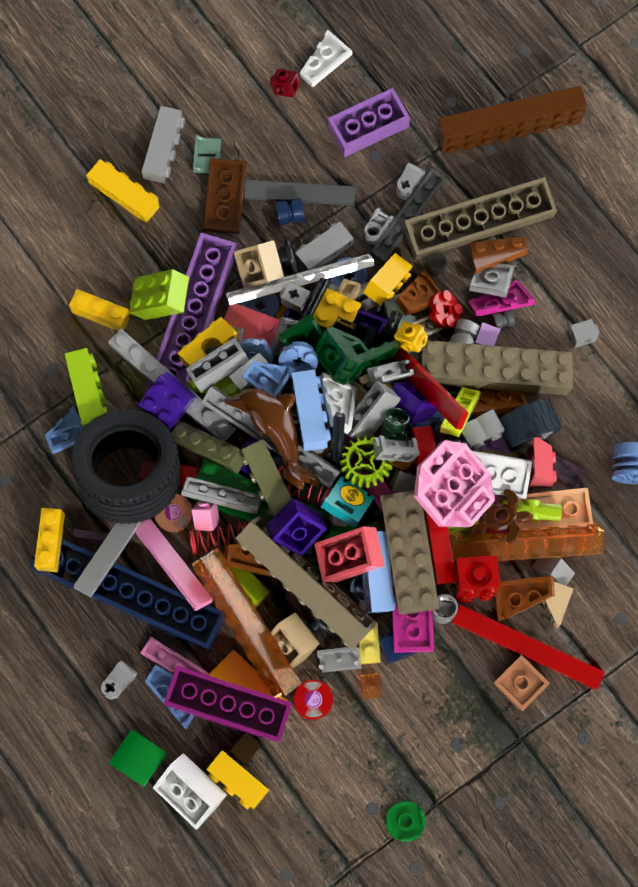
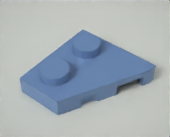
M253 361L242 375V378L254 387L276 397L290 378L291 373L296 369Z
M74 406L69 409L70 412L63 419L61 418L56 423L54 428L45 434L52 454L73 446L77 435L83 429Z

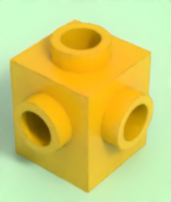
M403 321L394 338L404 350L419 353L426 344L428 336L420 324H411Z

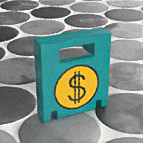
M341 476L321 508L355 528L375 496H366L368 494L367 491L356 484H352L349 480L344 482L345 478ZM336 502L339 503L340 505H342L343 507L347 508L348 510H350V511L353 512V513H352V514L348 513V512L345 511L344 509H342V508H340L339 506H337L335 503H336Z

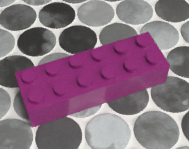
M176 666L164 706L280 743L292 703Z

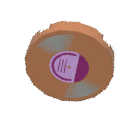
M176 494L171 504L155 516L156 522L167 532L176 533L182 531L192 521V507L184 496Z

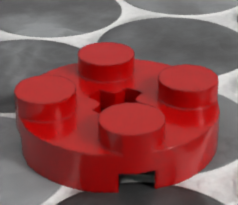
M445 290L435 293L429 299L428 307L431 306V313L429 315L432 322L441 329H449L456 326L463 308L458 304L450 291Z

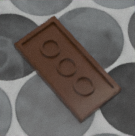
M210 158L203 231L240 234L247 161Z

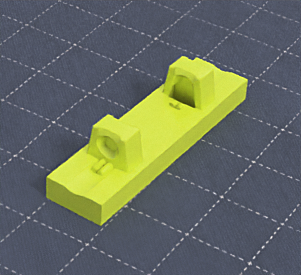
M462 387L455 399L469 412L462 430L480 398L481 391ZM444 419L440 432L459 437L462 430H456Z

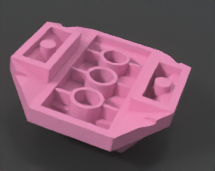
M448 440L441 441L417 467L414 498L439 527H471L495 501L489 471L464 443Z

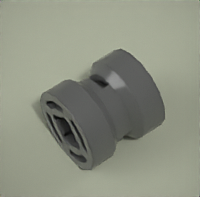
M511 310L491 314V321L494 327L502 330L505 326L509 328L515 326Z

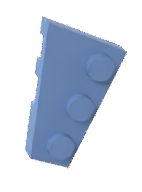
M155 664L145 682L164 704L173 675ZM168 708L187 730L194 716Z

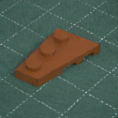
M424 270L402 292L395 302L405 316L429 308L428 302L430 297L435 293L441 292V290Z
M239 544L225 546L223 565L272 577L268 573V569L263 564L257 563L253 555L248 550L242 549Z
M553 576L500 581V588L496 593L498 621L506 620L554 597Z

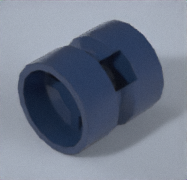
M301 198L291 199L289 203L286 201L275 202L279 226L289 224L290 221L294 223L305 221Z

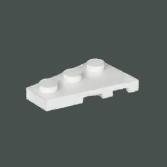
M327 30L324 39L317 45V50L313 56H310L301 70V78L311 87H314L352 55V50Z
M322 373L320 375V382L330 426L333 427V416L336 412L344 413V433L348 434L352 429L357 387L350 384L342 385L336 383L328 374Z

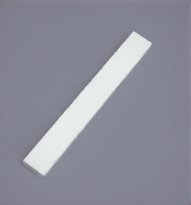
M366 254L228 292L226 297L229 305L280 292L284 286H288L289 282L302 286L317 282L320 278L335 277L371 267L375 264L371 255Z

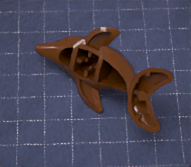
M248 388L236 396L224 399L225 404L250 415L253 425L260 433L268 434L280 452L285 466L283 475L289 482L300 489H304L305 482L317 487L319 486V479L311 471L298 464L297 430L290 412L295 401L293 394H283L275 397L264 390Z

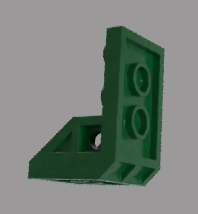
M312 314L280 333L279 337L284 346L300 341L308 343L314 350L324 333ZM300 357L293 359L297 363L302 362ZM318 361L315 370L316 376H320L322 373L328 374ZM322 387L318 388L319 394H322Z
M330 327L325 330L314 351L317 353L318 361L332 380L346 385L366 375L368 368L390 363L401 345L395 340L392 342L387 341L377 348L367 349L359 338Z

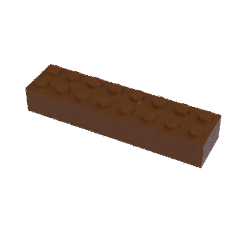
M581 86L439 118L436 135L442 154H451L460 149L469 150L475 146H486L499 140L503 142L512 137L520 138L534 132L542 133L551 128L559 129L564 125H576L582 121L587 103Z

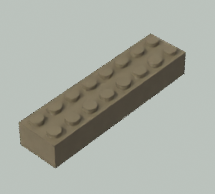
M543 177L404 221L403 229L415 261L553 218L557 213V209L546 178Z
M427 340L418 353V363L441 386L565 396L573 389L572 352Z
M262 515L252 520L235 538L239 541V546L246 551L248 550L257 563L263 564L272 577L278 578L287 591H292L302 605H307L317 619L323 620L328 630L339 635L344 645L354 649L370 632L376 622L334 582H322L320 569L304 554L299 556L273 541L266 527L269 521Z

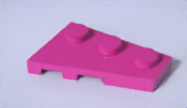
M519 280L510 283L507 297L483 294L468 301V306L476 317L535 305L534 298Z

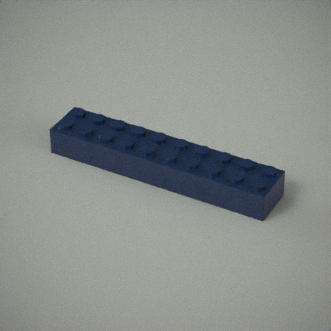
M62 539L58 572L38 571L34 567L35 557L29 568L36 574L85 595L74 589V584L95 554ZM116 563L113 564L93 596L89 597L210 652L226 618L225 612L209 605L195 611L182 593Z

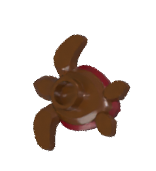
M506 489L504 494L508 504H496L487 509L480 516L479 524L475 527V533L480 534L485 529L496 534L508 533L506 542L511 544L517 540L521 533V529L518 526L519 523L530 522L533 515L528 511L517 512L519 498L512 490Z

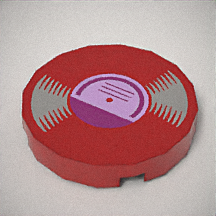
M308 680L301 683L296 689L294 706L303 718L309 720L325 717L331 710L333 694L324 682Z

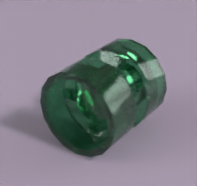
M400 408L388 409L385 412L380 435H383L384 439L404 441L410 420L409 414Z

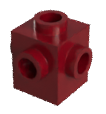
M277 69L274 76L270 79L274 95L294 98L300 87L298 73Z

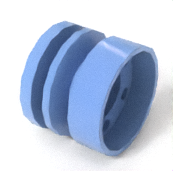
M638 442L615 444L613 446L612 459L618 463L612 466L614 471L612 479L625 484H638Z

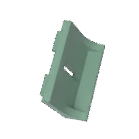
M196 134L193 173L209 174L210 158L220 159L221 139L203 138ZM198 154H200V155H215V157H203V156H198Z

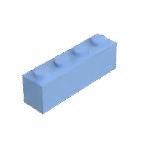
M315 369L291 373L303 449L304 451L327 448V441H330L331 437L329 429H325L324 424L327 423L326 411H322L321 405H324L323 393L319 394L318 388H321L320 376H316Z
M377 531L385 566L362 574L366 613L394 611L396 606V597L393 595L392 588L394 586L393 575H391L392 566L386 531Z

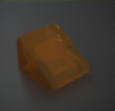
M379 673L359 675L362 699L381 698Z

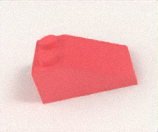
M238 304L229 305L224 320L230 326L245 330L242 340L249 338L264 339L269 347H271L280 323L279 319Z
M534 438L526 450L527 459L533 461L528 488H551L553 482H556V471H553L556 454L552 452L551 445L539 438Z

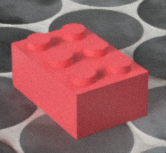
M360 527L314 543L322 582H339L385 566L375 527Z

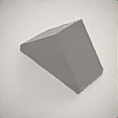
M544 551L541 552L531 567L543 576H553L555 582L567 586L575 574L562 558Z

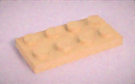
M588 488L527 494L526 499L519 498V501L530 499L538 500L541 503L562 505L560 522L539 521L535 523H519L520 534L593 526Z

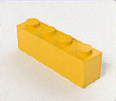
M100 159L86 175L88 182L144 223H147L159 209L158 197L155 194L143 190L144 188L138 182L133 183L124 172L121 171L119 173L108 161L105 163Z

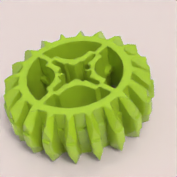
M364 435V440L362 441L359 437H356V443L350 441L351 447H344L347 453H341V457L344 459L340 461V465L344 466L341 469L342 473H346L345 478L347 480L351 479L352 484L358 481L360 488L363 486V483L366 484V488H369L372 482L374 486H377V480L383 483L384 478L382 476L389 477L387 470H392L393 468L390 464L393 461L382 460V464L377 470L374 465L377 461L374 450L370 452L362 450L365 448L374 449L373 439L375 436L368 440L367 435ZM357 454L359 460L355 463L356 466L351 468L352 458ZM363 458L370 460L371 466L366 464V462L364 464ZM363 471H369L371 474L361 475L358 473H362Z

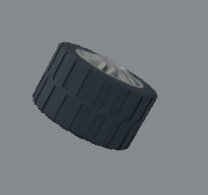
M549 398L539 399L522 405L499 418L505 429L502 436L510 451H516L529 446L534 438L545 440L562 428Z

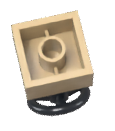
M289 237L284 239L286 246L284 250L277 251L275 242L270 241L234 251L243 288L283 278L282 265L289 263L291 264L292 271L298 273V266Z
M309 607L308 611L312 618L308 621L304 620L297 613H293L278 623L264 640L288 672L302 663L320 644L317 637L319 631L323 629L329 635L335 634L328 630L323 620L317 619L311 613L312 610Z

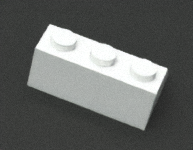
M184 753L169 765L153 787L196 830L227 796Z

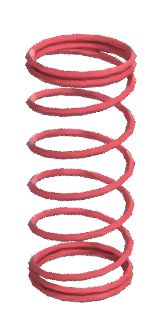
M279 465L277 469L283 478L285 466ZM289 482L286 486V488H288L289 486L288 492L290 496L294 495L297 491L299 500H302L307 496L308 504H312L317 499V508L320 510H324L323 508H321V506L327 498V496L329 495V493L331 492V490L333 489V487L327 488L322 497L319 507V498L324 488V484H322L318 495L311 503L309 502V496L311 489L313 487L312 484L307 493L302 498H300V488H297L296 491L293 494H291V482Z
M247 521L243 522L244 528L248 525ZM241 522L238 524V535L240 534V526L242 531L244 530ZM228 524V545H230V529L235 544H237L232 526ZM218 526V529H217V535H218V546H217V547H216V544H215V541H214L212 532H211V531H207V550H206V547H205V545H204V541H203V538H202V535H201L200 530H197V549H196V542H195L194 531H193V530H190V531H189V534H190V541H191V547H192V552H193V554H194V555H195V554H198V551H199V535H200L201 542H202V545H203V547H204L205 552H208V551H209V532H210V535H211V538H212L214 547H215V549L218 551V550H219V543H220V541H219V529H220V532H221V535H222L224 544H225V546H226L227 544H226V541H225V538H224V535H223V532H222L221 527Z

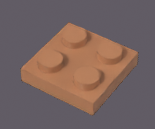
M521 655L493 684L522 712L550 683Z

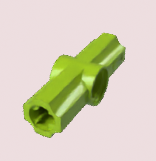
M529 499L519 501L516 511L530 512L533 515L531 523L539 521L560 522L562 505L541 503L538 500ZM503 500L502 504L507 505L508 500Z

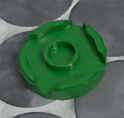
M400 801L394 804L386 815V828L389 834L401 842H411L418 839L426 826V817L423 810L411 801Z

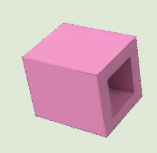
M198 500L192 508L195 530L214 531L220 522L217 504Z

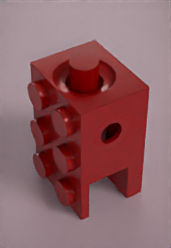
M497 555L456 559L454 564L457 581L455 582V599L460 600L461 603L471 602L475 598H480V601L492 600L491 597H494L500 588Z

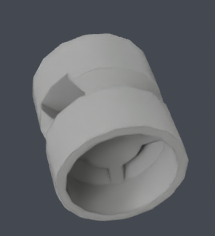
M369 282L361 284L362 288L356 298V301L361 303L360 310L371 314L380 312L385 307L384 303L380 306L363 293Z
M458 319L454 329L455 333L451 336L450 342L475 344L474 339H477L480 326L467 319Z
M442 594L438 596L440 609L432 610V615L436 622L446 624L455 617L458 604L451 595Z

